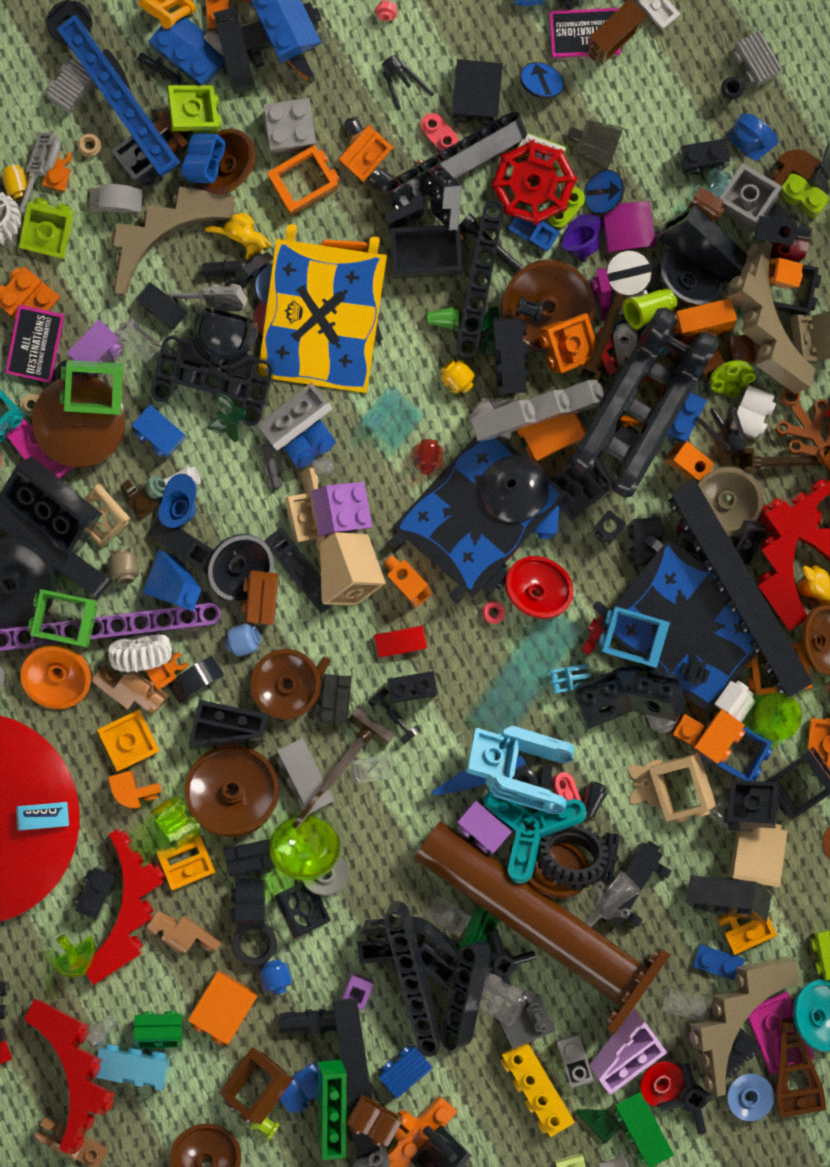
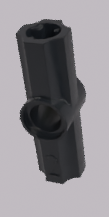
M307 1009L305 1012L280 1013L281 1034L306 1032V1034H324L327 1031H337L334 1010Z

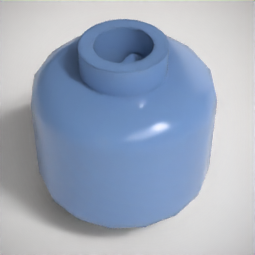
M248 623L231 628L225 639L228 651H232L238 657L257 651L259 644H261V636L258 629Z

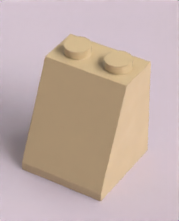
M335 532L329 534L328 538L320 543L321 594L323 604L356 606L386 584L368 534Z
M776 824V828L753 827L752 831H737L728 876L780 888L787 831L781 830L782 825Z

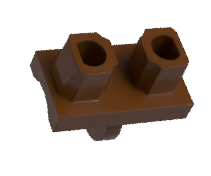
M164 110L158 114L159 119L153 124L161 135L169 131L173 136L166 141L174 154L180 150H183V152L188 150V143L180 133L182 131H172L170 118ZM183 131L186 137L192 133L191 131Z

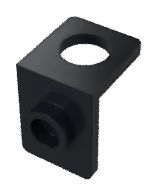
M608 510L592 529L595 532L594 537L603 544L606 542L611 544L626 526V523L612 511ZM607 519H614L617 522V529L614 532H607L604 529V522Z

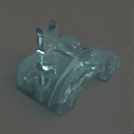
M711 169L708 173L710 182L706 190L720 198L732 178L731 175L720 169ZM697 184V186L694 187V190L698 191L700 185Z

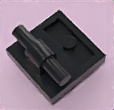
M440 1125L434 1131L430 1126H426L423 1129V1133L428 1137V1140L410 1161L415 1167H463L472 1155L446 1127Z

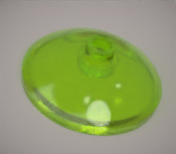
M299 816L281 823L273 832L270 840V856L280 872L294 879L312 880L324 876L335 866L340 854V841L335 830L327 822L317 817L307 816L296 830L292 828V825ZM306 853L308 857H302L301 854Z

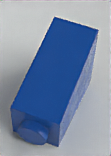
M159 550L143 594L194 611L201 588L178 557Z

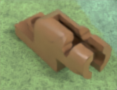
M106 665L91 680L127 710L137 702L139 706L154 715L169 696L160 688L154 691L155 684L148 681L138 672H127L121 678Z
M158 911L146 927V930L153 935H157L159 931L164 930V936L161 938V941L181 953H187L197 938L201 940L199 945L208 951L212 949L217 951L223 943L185 915L177 923V919Z
M47 1117L43 1119L40 1126L55 1132L50 1135L39 1129L33 1139L47 1145L51 1149L74 1161L77 1159L89 1167H100L109 1151V1148L86 1135L83 1138L84 1144L76 1154H67L59 1150L66 1127Z

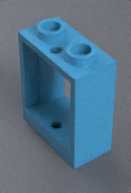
M614 606L613 611L608 610L605 623L609 624L607 632H602L598 646L602 647L601 652L657 668L670 622ZM619 614L657 625L648 659L609 648Z

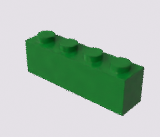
M342 1060L318 1062V1148L322 1160L346 1158V1071Z

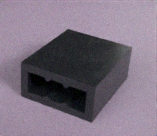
M457 59L452 119H456L458 123H470V120L479 121L481 125H488L498 119L503 63Z

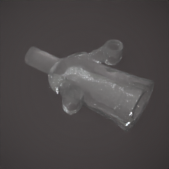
M621 871L604 894L602 890L605 888L603 882L598 881L594 885L596 897L593 901V907L595 911L585 920L586 924L592 927L600 918L629 917L631 911L628 908H623L622 910H618V908L639 894L641 890L631 878Z

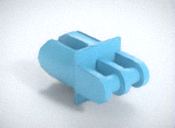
M589 663L548 670V674L550 673L551 675L549 683H552L553 686L551 694L578 689L577 685L582 683L573 684V680L591 677V672L572 675L571 671L590 668ZM557 672H560V674H561V678H560V679H558V674H557ZM559 682H562V689H560Z

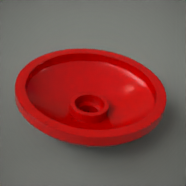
M541 556L524 557L516 561L506 575L505 588L510 601L518 610L528 616L538 619L554 618L564 613L572 602L574 588L571 578L563 567L551 559Z

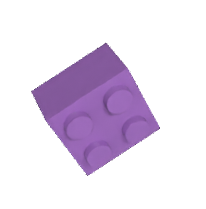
M98 319L67 354L72 360L108 363L111 359L116 360L122 354L123 350L121 348L124 344ZM87 373L91 377L102 375V373Z
M364 482L326 485L311 491L319 537L328 536L335 532L352 533L372 528Z
M474 801L457 821L460 824L457 829L468 838L473 835L478 840L475 844L485 853L489 850L494 853L512 832L477 801Z

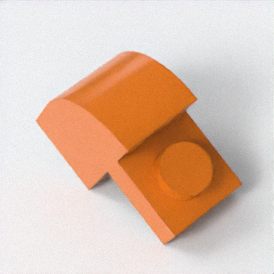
M133 771L108 777L115 799L120 804L129 808L142 807L140 798L144 797V801L158 798L157 793L162 792L160 783L137 788Z

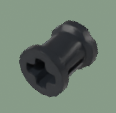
M520 296L515 315L527 316L538 322L543 302L539 301V303L526 300L524 296Z

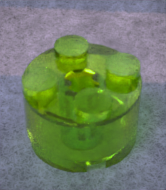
M778 693L764 696L753 708V725L757 732L766 739L784 740L790 738L798 731L801 725V707L792 697H785L784 694L780 696ZM779 711V716L782 717V720H779L775 723V718L772 717V713H777Z
M171 796L151 810L149 814L151 816L156 814L158 818L155 820V823L169 842L175 841L176 845L173 848L178 850L199 835L197 830L201 826L194 816L190 818L184 811L187 807L180 797L175 799Z

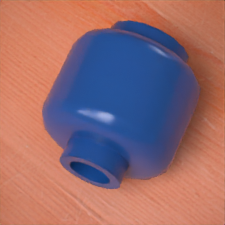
M281 959L264 963V967L259 971L263 989L265 991H272L273 995L287 992L286 987L292 984L288 964L281 962Z

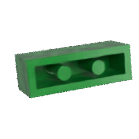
M639 1089L614 1102L616 1109L613 1112L619 1123L624 1121L628 1130L624 1132L630 1144L636 1143L639 1151L635 1153L642 1165L647 1163L648 1167H654L674 1156Z

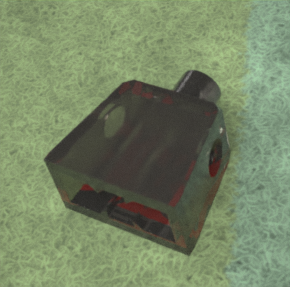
M588 120L583 131L570 126L566 140L578 144L575 151L576 156L600 170H608L624 128Z

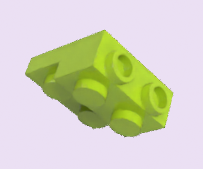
M168 85L167 97L172 131H193V134H216L217 130L221 128V115H217L216 108L219 106L218 94L214 93V86Z
M35 198V201L31 200L27 203L19 248L64 259L66 257L69 236L72 234L76 211L70 210L71 206L63 203H57V206L49 205V201L43 198Z

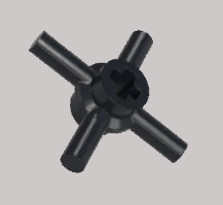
M493 929L489 931L493 953L490 955L487 973L490 972L494 977L500 978L504 999L508 1000L514 998L509 976L513 973L515 965L536 960V955L533 950L512 956L511 953L502 949L498 929ZM500 960L505 961V963L502 964V969L497 967V965L501 964Z
M683 1063L680 1067L685 1087L681 1090L679 1098L658 1103L659 1110L664 1112L682 1107L687 1112L693 1114L697 1133L704 1134L707 1130L702 1110L707 1105L708 1099L717 1096L708 1093L701 1086L694 1084L690 1064ZM693 1093L698 1096L694 1104L689 1101Z

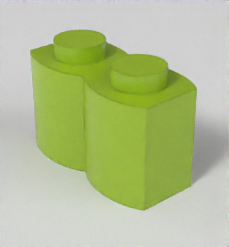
M790 174L780 192V196L784 201L792 205H798L805 215L812 218H817L829 201V197L822 190L810 187L804 178L796 174Z

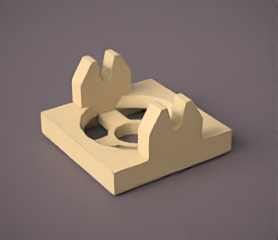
M98 484L84 499L93 507L95 506L92 503L96 500H101L105 504L102 508H96L102 513L103 522H97L95 527L103 526L107 532H102L94 527L90 534L94 541L103 548L113 537L125 529L124 527L129 525L128 520L130 517L104 488ZM110 510L115 517L114 527L108 522L107 513Z

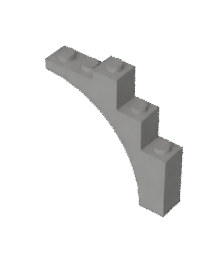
M587 380L564 390H552L529 400L515 401L471 418V422L478 441L490 440L550 419L600 408L611 387L607 382L598 383L597 380Z

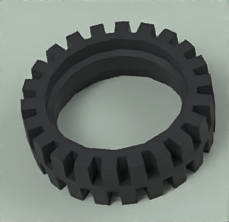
M579 823L577 827L571 826L541 837L536 857L539 870L542 869L541 874L544 877L548 876V881L552 883L556 880V886L558 887L565 884V889L569 890L572 885L575 890H580L581 886L584 889L589 888L590 884L593 886L597 880L599 881L604 872L608 859L607 845L604 846L605 841L603 838L599 839L597 832L591 833L592 828L587 827L583 829L584 824ZM561 842L576 843L585 847L592 854L594 864L587 869H568L552 858L550 848L556 843Z

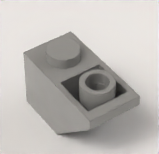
M576 1033L557 1039V1046L571 1088L593 1082L594 1079L580 1035Z

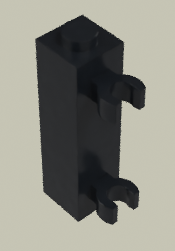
M311 2L303 4L315 30L319 29L318 21L322 19L318 8H313ZM260 21L241 27L247 55H252L256 68L265 65L260 51L271 47V44Z
M641 841L600 909L599 915L619 927L624 919L639 927L643 919L630 912L631 907L653 871L667 879L672 870L659 863L663 856L659 852L661 847L651 841H648L647 844Z

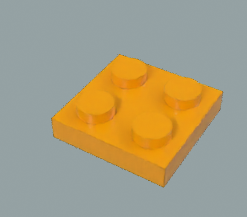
M140 709L97 729L117 772L160 752Z

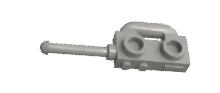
M38 133L26 170L29 173V181L21 206L19 207L20 213L26 212V206L35 180H37L38 176H46L47 171L51 170L56 163L61 142L54 133Z
M212 284L210 287H203L199 293L171 292L169 294V297L173 300L199 298L204 300L209 307H215L220 311H241L245 308L248 300L242 288L237 284H230L229 287Z

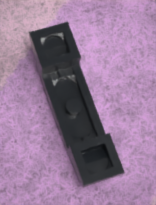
M280 527L264 540L269 546L270 551L317 610L322 614L332 605L322 603L321 576L284 529Z

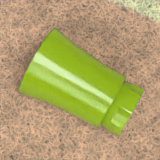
M669 289L657 290L646 295L627 298L623 304L624 315L632 328L640 329L650 322L657 308L666 307L673 311L677 306V299L672 290Z

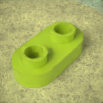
M573 188L571 195H576L578 200L572 202L569 199L568 209L565 212H560L563 214L562 219H556L555 215L547 218L548 223L552 227L557 229L564 228L581 209L585 201V195L581 189Z

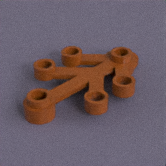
M785 388L780 396L781 403L791 408L803 428L791 425L787 421H780L775 427L776 434L779 436L790 434L812 440L816 447L802 444L801 441L796 439L792 440L788 445L789 453L792 455L803 453L815 456L820 464L826 466L823 457L824 453H829L830 420L826 424L828 431L826 442L820 433L825 412L829 408L828 402L824 399L816 401L813 407L815 416L812 423L798 402L800 392L794 394ZM791 396L793 401L789 402L785 397ZM823 404L825 409L820 410L817 405ZM779 426H785L787 431H781ZM792 445H797L799 450H794Z

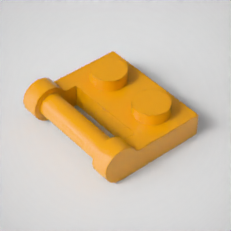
M139 0L138 3L148 14L159 19L161 26L165 29L174 26L175 22L184 16H190L196 12V6L191 0ZM176 5L180 7V9L171 14L167 12Z
M200 833L194 835L193 839L167 850L160 849L156 851L171 890L216 872ZM193 848H198L200 854L170 866L169 858Z

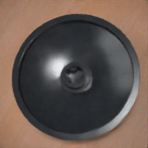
M1 537L0 628L8 629L28 626L30 618L34 617L36 608H33L35 595L40 593V589L52 592L57 590L55 569L48 556L35 544L21 538ZM48 598L45 614L51 607L54 599Z

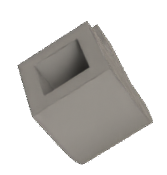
M100 184V187L90 188L89 211L97 213L114 211L121 214L141 213L143 190L119 184Z

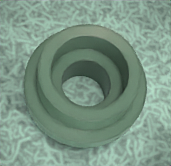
M151 476L145 484L147 494L154 499L163 497L166 487L165 482L157 476Z

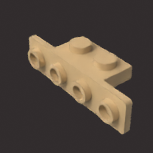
M308 468L300 473L305 494L288 496L284 499L294 543L315 540L321 562L320 543L326 540L328 536L319 537L311 491L318 489L319 480L314 468Z

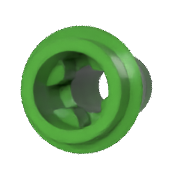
M450 307L437 311H428V325L454 330L456 327H461V309Z

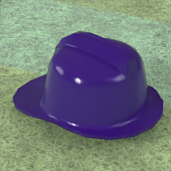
M593 213L582 214L570 222L566 229L562 248L569 251L573 257L579 258L582 262H586L588 256L595 253L598 249V232L600 228V218L598 215Z

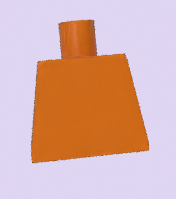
M688 441L677 442L664 459L666 463L690 480L695 479L696 482H699L703 476L712 471L711 468L714 465L709 458Z
M392 555L383 563L389 571L387 576L415 608L433 594L429 585L406 560L399 562Z

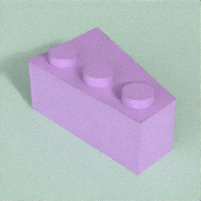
M634 1008L617 1033L613 1034L589 1066L611 1095L664 1056L667 1051Z

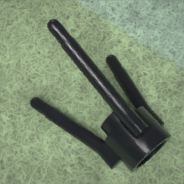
M397 55L390 56L382 63V67L385 70L382 75L387 81L397 110H400L401 106L391 77L393 79L400 77L406 87L410 88L411 84L404 75L406 72L430 96L434 95V92L406 65L404 60L400 61Z
M731 407L738 433L735 430L730 431L716 409L711 408V412L726 434L723 437L725 441L700 417L697 416L695 418L722 445L725 452L730 451L731 454H734L747 445L744 441L747 439V436L743 431L735 407Z

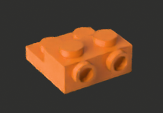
M24 266L21 269L17 267L9 276L11 281L6 287L0 286V307L15 320L19 305L50 311L61 298Z
M588 313L580 314L565 321H558L540 329L539 342L543 348H546L548 357L545 359L546 365L550 370H553V373H564L578 367L579 364H586L589 357H592L597 345Z

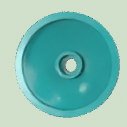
M816 980L806 984L798 993L793 1010L794 1023L800 1037L808 1046L818 1051L828 1052L830 1051V981Z

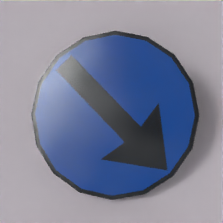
M529 63L522 68L519 76L523 88L532 96L540 99L556 98L561 94L564 87L563 77L559 71L545 63Z
M605 169L597 172L590 178L584 191V202L590 211L595 214L604 215L618 207L625 192L624 181L621 175L613 170Z

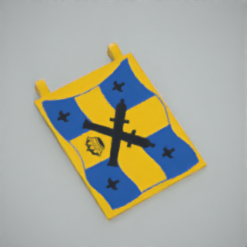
M289 224L286 229V239H276L260 357L273 362L275 366L273 379L308 385L312 382L314 386L367 393L387 255L378 254L380 238L374 236L370 238L368 252L296 242L297 226ZM259 364L258 373L262 376L268 375V366Z

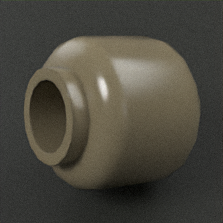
M118 549L107 559L109 577L116 584L128 585L133 583L135 578L138 577L139 568L135 554L128 552L126 549Z

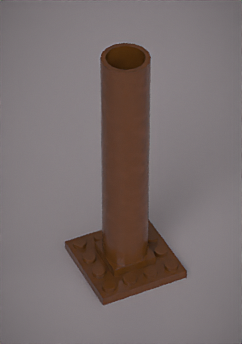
M443 821L436 825L414 857L417 862L618 1005L620 1009L614 1008L606 1020L609 1023L607 1029L614 1034L617 1033L670 957V954L662 948L659 952L654 950L647 960L650 966H645L547 895L535 890L528 882H514L506 866L488 853H485Z

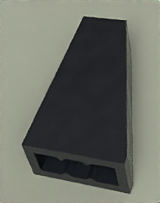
M696 205L691 206L665 222L657 237L660 241L728 283L734 277L742 275L741 271L745 266L747 254Z

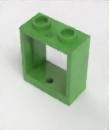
M67 360L66 367L61 369V381H65V390H60V404H64V411L121 415L124 364ZM72 372L113 374L112 405L71 402Z
M40 589V593L36 594L34 598L33 608H36L35 616L30 618L28 631H31L30 635L36 638L89 648L98 602ZM48 598L85 606L78 639L41 632Z

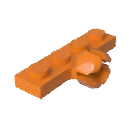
M438 1095L418 1117H413L406 1110L397 1112L396 1114L402 1117V1125L399 1126L394 1135L396 1139L395 1144L387 1151L390 1158L389 1167H408L412 1163L410 1160L428 1140V1137L423 1133V1129L426 1126H430L435 1131L440 1125L445 1127L458 1111L442 1096Z

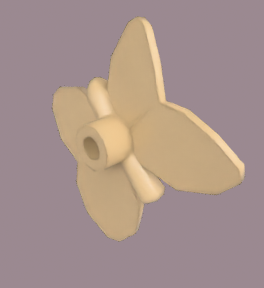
M653 760L645 767L639 765L629 766V773L636 780L633 783V786L636 788L631 793L630 803L636 804L646 800L650 805L661 807L656 789L653 787L654 783L649 768L657 763H661L662 760Z

